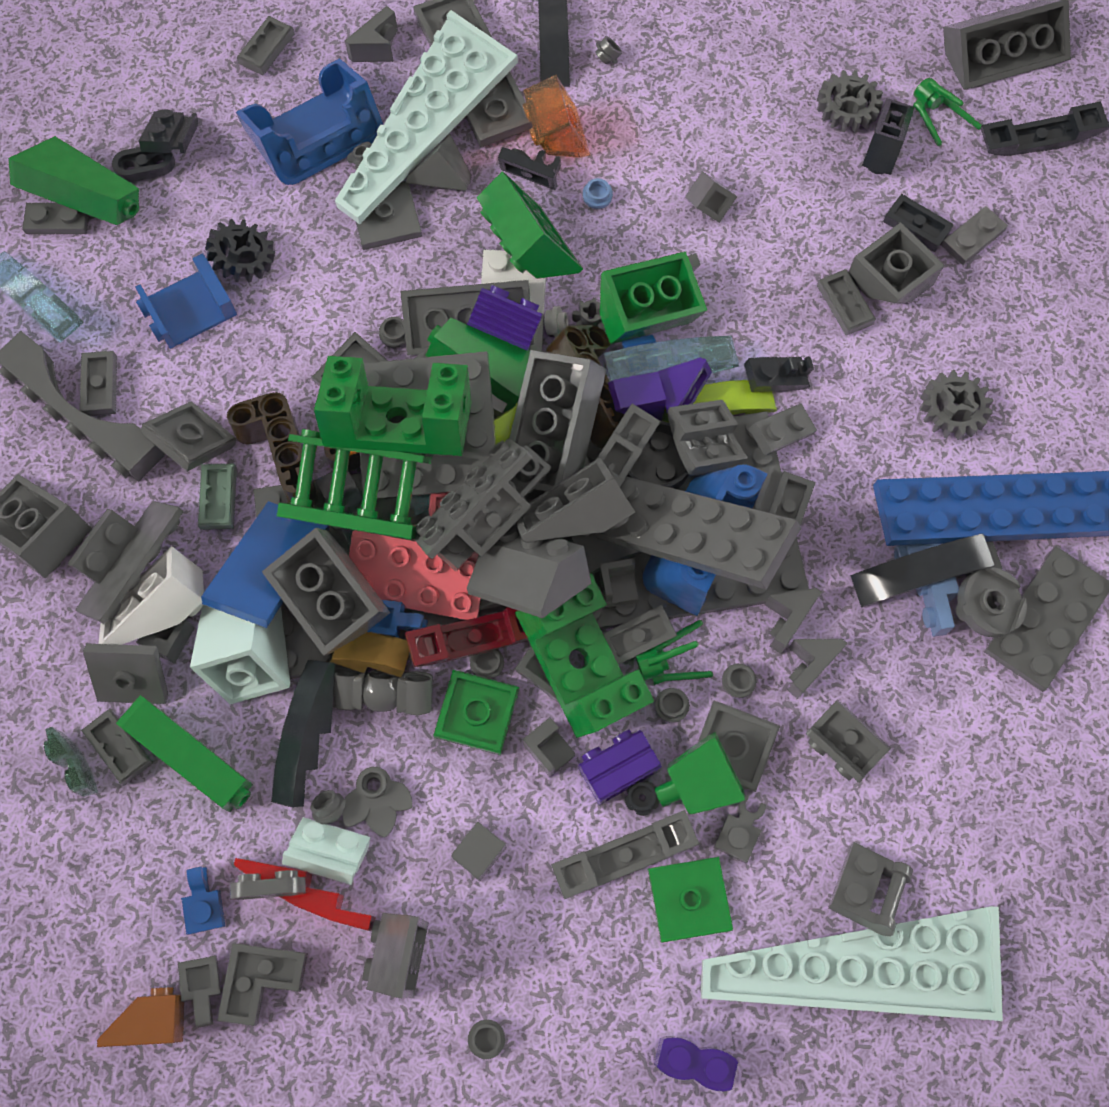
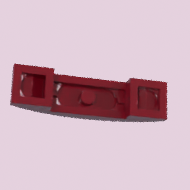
M508 607L504 611L443 626L437 624L406 632L405 636L414 667L462 659L528 641L515 614L518 610Z

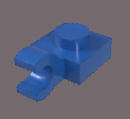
M382 600L391 613L367 632L399 638L400 629L412 631L427 627L428 620L423 619L424 616L421 614L404 613L405 605L402 602Z
M200 866L187 869V881L192 896L181 898L186 935L225 927L221 890H209L207 867L202 868Z

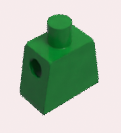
M716 732L708 735L668 763L667 770L672 780L655 787L656 795L663 807L682 800L688 814H696L745 800L743 787Z

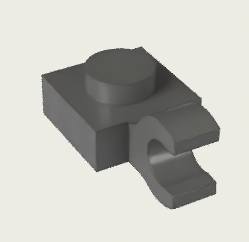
M217 956L179 962L178 972L181 1001L183 1003L193 1001L195 1025L198 1028L214 1025L210 997L221 995Z

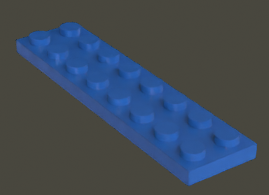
M1109 471L877 479L873 484L886 546L944 544L982 533L986 542L1109 536Z

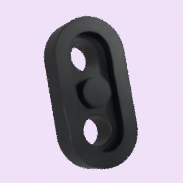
M140 147L120 151L112 160V168L115 173L128 182L164 176L175 167V158L172 152H141Z

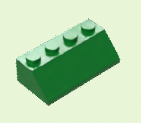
M503 171L476 197L483 208L480 213L492 224L490 229L502 240L499 244L512 256L509 259L510 262L522 274L528 271L533 277L540 279L579 274L583 270V267L542 207Z

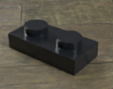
M902 193L886 213L883 220L884 223L891 227H895L901 222L918 240L933 252L937 251L954 226L953 223Z

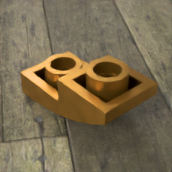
M366 632L335 650L331 662L365 673L366 668L370 667L401 677L405 670L410 650L407 640Z

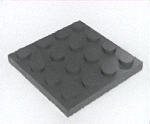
M487 351L364 363L368 386L420 390L428 389L433 363L468 365L472 403L462 456L422 453V456L432 457L431 464L417 462L412 496L456 491L465 482L464 478L467 473L474 467L481 466L490 457L489 452L496 445L489 354ZM395 416L389 421L400 423L405 417ZM360 453L363 494L370 455L366 453ZM383 457L377 499L397 498L403 464L402 459Z

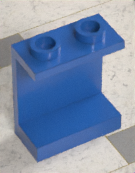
M204 253L192 258L198 272L150 296H147L141 284L135 286L141 297L136 300L138 307L145 318L151 315L154 323L149 326L158 342L165 340L170 349L237 315L229 296Z

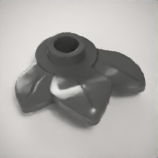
M369 767L358 775L356 789L345 797L346 804L342 816L346 827L355 826L365 820L373 832L385 838L395 826L396 811H406L413 807L412 797L408 788L403 783L392 781L384 769ZM371 779L380 780V788L377 791H370L368 789V783Z

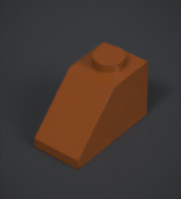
M174 987L150 988V996L137 997L97 1039V1047L183 1042L184 1003L181 1001V995H174Z

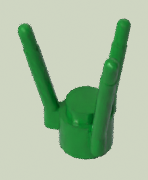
M926 78L916 87L913 96L917 101L913 106L920 113L937 146H941L942 141L926 108L934 110L944 103L969 124L981 130L982 125L959 107L964 104L963 101L940 86L934 79Z
M697 620L676 632L677 636L635 656L644 681L652 679L653 684L656 685L665 681L713 677L712 671L664 674L663 672L669 670L667 659L697 648L699 643L693 641L666 652L662 649L702 626V620Z

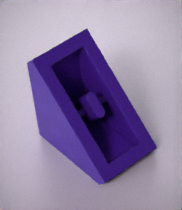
M700 357L658 371L667 399L666 410L668 411L670 407L689 405L695 402L712 374L706 359Z
M658 371L615 379L608 383L616 412L625 414L633 403L654 418L662 421L667 399Z

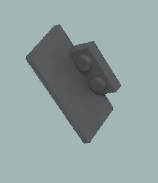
M510 438L505 442L497 443L489 452L490 457L481 466L471 469L464 478L465 482L456 491L449 492L441 500V507L432 516H426L418 523L415 528L417 534L414 540L428 557L433 559L457 534L482 557L531 507L508 483L532 458V455Z
M152 501L134 526L113 510L106 509L68 562L69 566L94 582L75 611L102 624L114 618L121 608L120 602L127 592L133 590L138 585L143 569L159 555L160 545L164 539L179 526V518L184 511L178 506Z

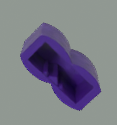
M665 1036L660 1038L654 1065L669 1077L679 1080L694 1079L708 1089L723 1092L730 1091L733 1088L738 1061L732 1055L712 1047L698 1048L695 1044L680 1037Z

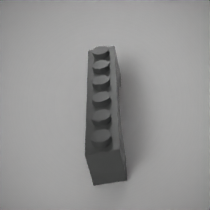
M22 331L17 333L0 349V375L12 385L16 381L23 386L20 391L33 403H36L38 400L43 402L45 406L42 409L56 422L61 418L68 423L65 426L66 430L80 441L85 437L91 443L88 445V448L100 459L103 460L108 456L114 461L110 466L123 478L126 479L130 475L139 482L166 455L141 433V429L136 424L99 420L82 413L70 405L60 392L55 377L54 362L42 347Z

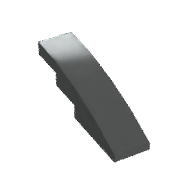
M633 403L597 457V459L601 457L619 487L661 422Z

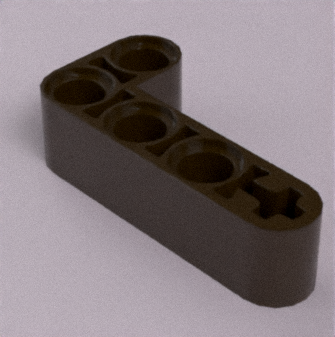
M569 325L548 345L546 353L590 359L602 366L598 358L609 348L610 342L606 332L598 326ZM606 374L590 440L601 449L604 448L625 415L615 410L608 385L610 381Z
M272 392L232 405L227 412V420L238 442L246 445L268 440L281 487L288 502L291 503V498L296 495L303 444L288 441L289 434L299 435V431L286 397L281 393ZM313 477L309 500H312V507L318 500Z

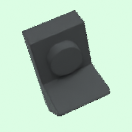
M388 6L384 7L345 40L349 60L352 62L394 61L390 41L395 37L398 28L395 12Z
M812 588L775 594L768 597L764 605L787 619L784 620L780 617L769 633L774 637L769 647L780 654L782 653L822 591Z
M844 639L793 640L788 648L808 664V667L802 662L789 676L793 683L787 690L798 699L848 643Z

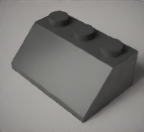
M512 526L482 557L478 556L467 586L468 594L544 618L591 584L584 546L555 538L524 542L519 530Z
M313 529L262 571L323 656L329 655L365 634L391 613L328 530Z

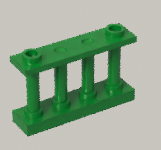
M302 429L301 436L289 434L288 441L303 443L296 495L291 498V503L278 504L277 517L410 540L415 538L417 524L411 523L412 517H409V509L417 462L431 464L432 457L422 456V453L330 447L336 448L329 500L328 503H324V508L312 507V500H309L317 446H323L320 433L318 431ZM350 451L370 454L362 507L358 508L357 514L344 512L345 506L342 505ZM383 457L403 460L395 514H391L390 520L378 518V511H375Z

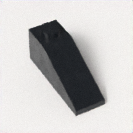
M886 98L864 158L863 167H867L869 171L875 174H892L906 137L914 106Z

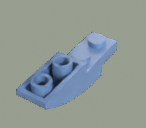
M940 544L895 546L894 558L897 559ZM956 577L916 589L919 596L923 595L925 604L922 612L923 621L926 628H931L933 637L947 635L955 627L949 601H952L958 595L959 587Z

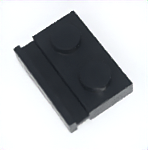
M169 109L154 111L139 139L141 152L171 153L173 149H179L180 154H185L198 127L197 113H192L191 117H184V112H173Z

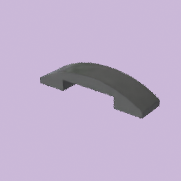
M683 810L596 848L555 862L551 866L564 899H567L675 856L699 845L686 810Z

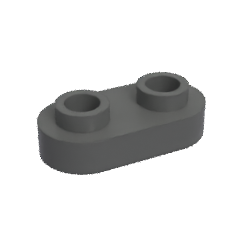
M297 870L275 872V879L261 880V874L238 875V882L230 884V900L283 897L306 893V878L298 877Z

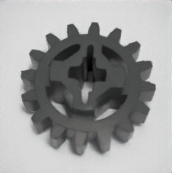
M842 70L840 77L833 73L829 81H823L817 97V102H819L817 111L824 112L822 116L823 121L832 120L831 128L841 125L842 132H845L847 127H852L854 132H858L860 125L867 129L871 121L875 122L883 105V101L880 100L883 92L876 90L878 84L876 81L871 83L867 81L869 75L865 74L860 78L858 77V72L854 70L852 76H849L845 70Z
M951 370L948 377L942 372L939 373L935 380L931 379L920 397L923 400L919 408L920 411L928 412L923 421L925 423L932 421L935 424L932 428L933 432L939 429L944 430V438H947L950 433H955L957 440H961L965 432L969 437L974 436L978 430L983 429L993 413L989 409L993 403V398L985 397L989 388H980L978 386L980 382L979 377L973 381L969 380V372L965 371L962 377H958L955 370Z

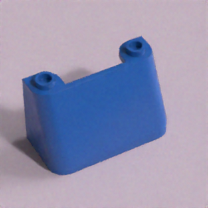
M340 58L327 64L319 73L318 80L323 93L273 119L267 109L260 104H251L236 111L241 125L277 178L286 185L297 184L346 158L349 153L353 152L355 147L364 142L372 144L377 137L379 126L383 125L368 82Z
M737 465L694 478L685 492L753 509L768 474L749 465ZM651 555L644 569L642 579L646 590L653 595L698 616L716 574Z

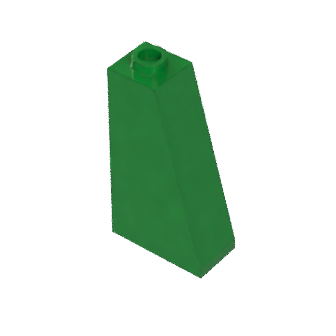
M56 136L8 158L10 185L114 225H119L133 218L139 212L138 187Z
M450 318L443 327L437 325L432 330L427 339L430 346L425 355L426 357L487 351L489 354L492 395L507 404L503 412H507L516 406L530 351L453 318Z
M140 695L116 722L120 728L222 809L231 812L233 808H241L251 795L249 789L253 786L249 780Z

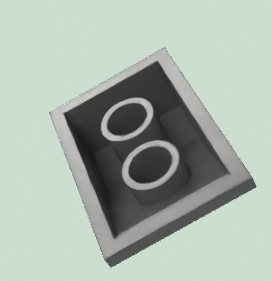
M600 457L529 502L531 507L516 521V524L524 542L605 532L610 528H618L629 520V516L634 514L635 511Z
M19 474L0 491V545L43 578H46L52 571L56 570L63 559L76 546L80 545L85 536L92 530L69 505Z
M382 913L381 921L375 920L371 933V942L376 943L373 958L366 959L362 979L363 981H368L366 990L401 999L414 998L429 922L416 916Z

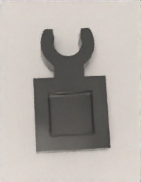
M746 794L745 800L737 805L739 817L728 814L713 847L745 864L748 863L762 831L753 826V822L762 817L766 810V804L761 803L757 812L751 813L747 811L745 804L749 796Z

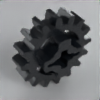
M229 219L228 226L219 222L217 230H210L205 246L207 251L206 259L213 261L212 269L214 271L222 269L223 278L228 277L230 274L234 275L235 282H239L240 277H245L248 283L252 282L253 275L262 279L264 271L270 272L275 251H273L274 242L267 240V231L259 233L257 231V224L248 227L246 226V220L243 219L240 225H236L233 219Z

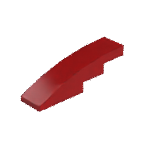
M235 858L234 866L245 874H261V880L275 879V872L296 870ZM297 870L298 877L306 878V893L280 897L298 908L330 921L371 932L376 919L372 915L341 910L344 895L309 888L313 874L306 871Z

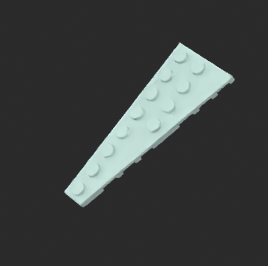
M452 10L446 15L447 20L440 31L437 30L435 33L434 42L428 52H424L420 58L421 63L413 77L410 76L390 108L391 113L384 125L379 126L377 137L371 147H367L362 155L363 160L356 172L351 173L335 200L337 208L358 224L365 220L518 63L517 54Z
M990 906L898 923L893 936H883L870 929L704 959L702 960L701 999L1003 1021L999 907Z

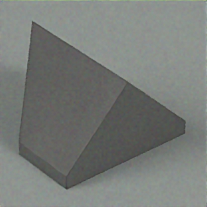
M449 133L406 177V183L466 191L471 183L472 174Z

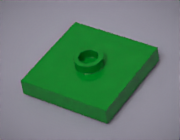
M453 670L433 734L434 738L501 756L520 687Z
M719 857L647 869L661 943L733 931Z

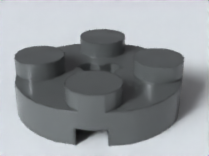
M987 568L979 570L963 580L958 591L956 614L960 620L966 622L978 634L998 638L1021 626L1026 617L1027 602L1026 598H1021L1018 590L1021 586L1015 577L999 568ZM991 595L995 597L994 603L998 605V608L991 609L987 604V598Z

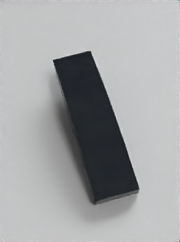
M308 660L294 691L282 729L274 769L271 802L291 808L304 806L306 771L318 769L320 734L331 733L335 663Z

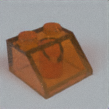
M557 75L523 90L526 99L523 109L528 120L532 121L533 127L529 131L536 146L541 145L546 154L552 156H591L577 106Z

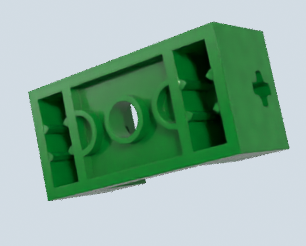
M328 356L314 407L323 446L462 456L472 403L468 365L433 363L428 389L420 390L368 386L363 358ZM395 416L405 417L400 423L389 421Z
M592 573L590 574L591 584L544 618L521 611L515 612L576 738L595 733L654 702L639 669L623 675L593 615L594 612L605 607L607 604ZM572 650L579 651L584 657V665L581 669L575 668L570 663L569 656Z

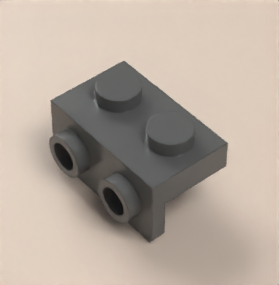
M838 699L806 732V735L810 738L808 743L816 752L822 756L827 753L836 762L834 767L844 778L849 781L854 778L858 783L865 778L866 774L891 749L888 744Z

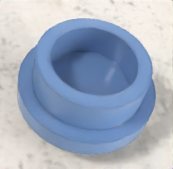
M596 178L590 180L585 185L582 196L586 205L591 208L601 209L611 203L613 191L607 181Z

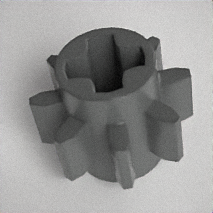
M594 297L585 303L579 301V311L572 312V321L577 322L576 325L598 326L605 332L600 317V302L596 301Z

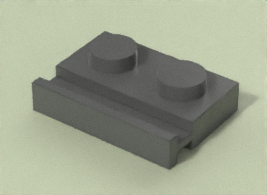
M769 466L768 475L754 509L795 519L801 526L816 482L786 471L774 470V467Z

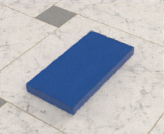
M268 501L201 596L202 604L267 628L284 601L262 571L313 529L320 528L329 531V525L277 517L278 504Z

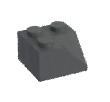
M900 222L857 254L848 273L855 285L868 298L892 303L912 302L935 284L944 264Z

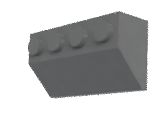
M1037 0L944 26L945 55L963 90L1071 60L1069 0Z
M530 350L510 439L521 447L527 445L552 467L533 491L545 493L584 467L607 370L590 359Z

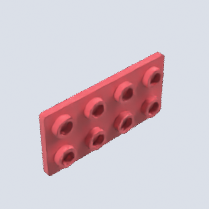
M358 530L352 532L349 558L381 600L402 602L407 609L464 620L477 618L479 615L481 598L469 595L467 591L469 580L479 556L476 552L456 572L438 555L433 559L428 557L414 539L410 540Z

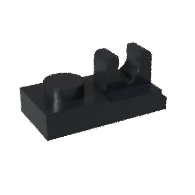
M505 147L501 148L498 161L502 171L556 190L558 186L556 177L561 167V158L556 155L553 163L545 165L546 152L540 150L536 159L532 160L520 149L513 148L510 150Z
M802 356L748 358L744 363L751 392L792 391L810 388L807 376L814 370L810 356L805 357L804 360Z

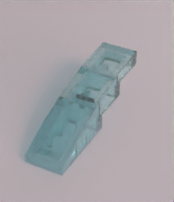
M6 251L0 254V289L44 331L61 343L84 323L73 310Z
M732 336L668 340L604 353L611 381L656 372L700 357L707 360L712 373L739 367Z

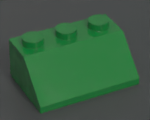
M686 251L606 270L601 273L600 317L610 345L690 324L707 311Z

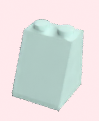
M203 605L190 668L229 704L290 688L281 607L269 626L265 628Z

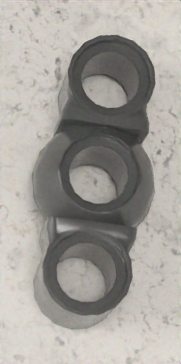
M344 666L335 668L333 707L341 710H362L364 705H366L370 710L377 712H387L396 708L397 713L403 712L410 715L427 714L432 710L433 676L426 672L404 671L402 676L398 677L379 670H373L368 673L366 668L365 673Z

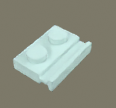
M303 817L289 842L287 851L283 853L282 864L352 885L354 875L358 872L368 850L370 837L328 824H320Z

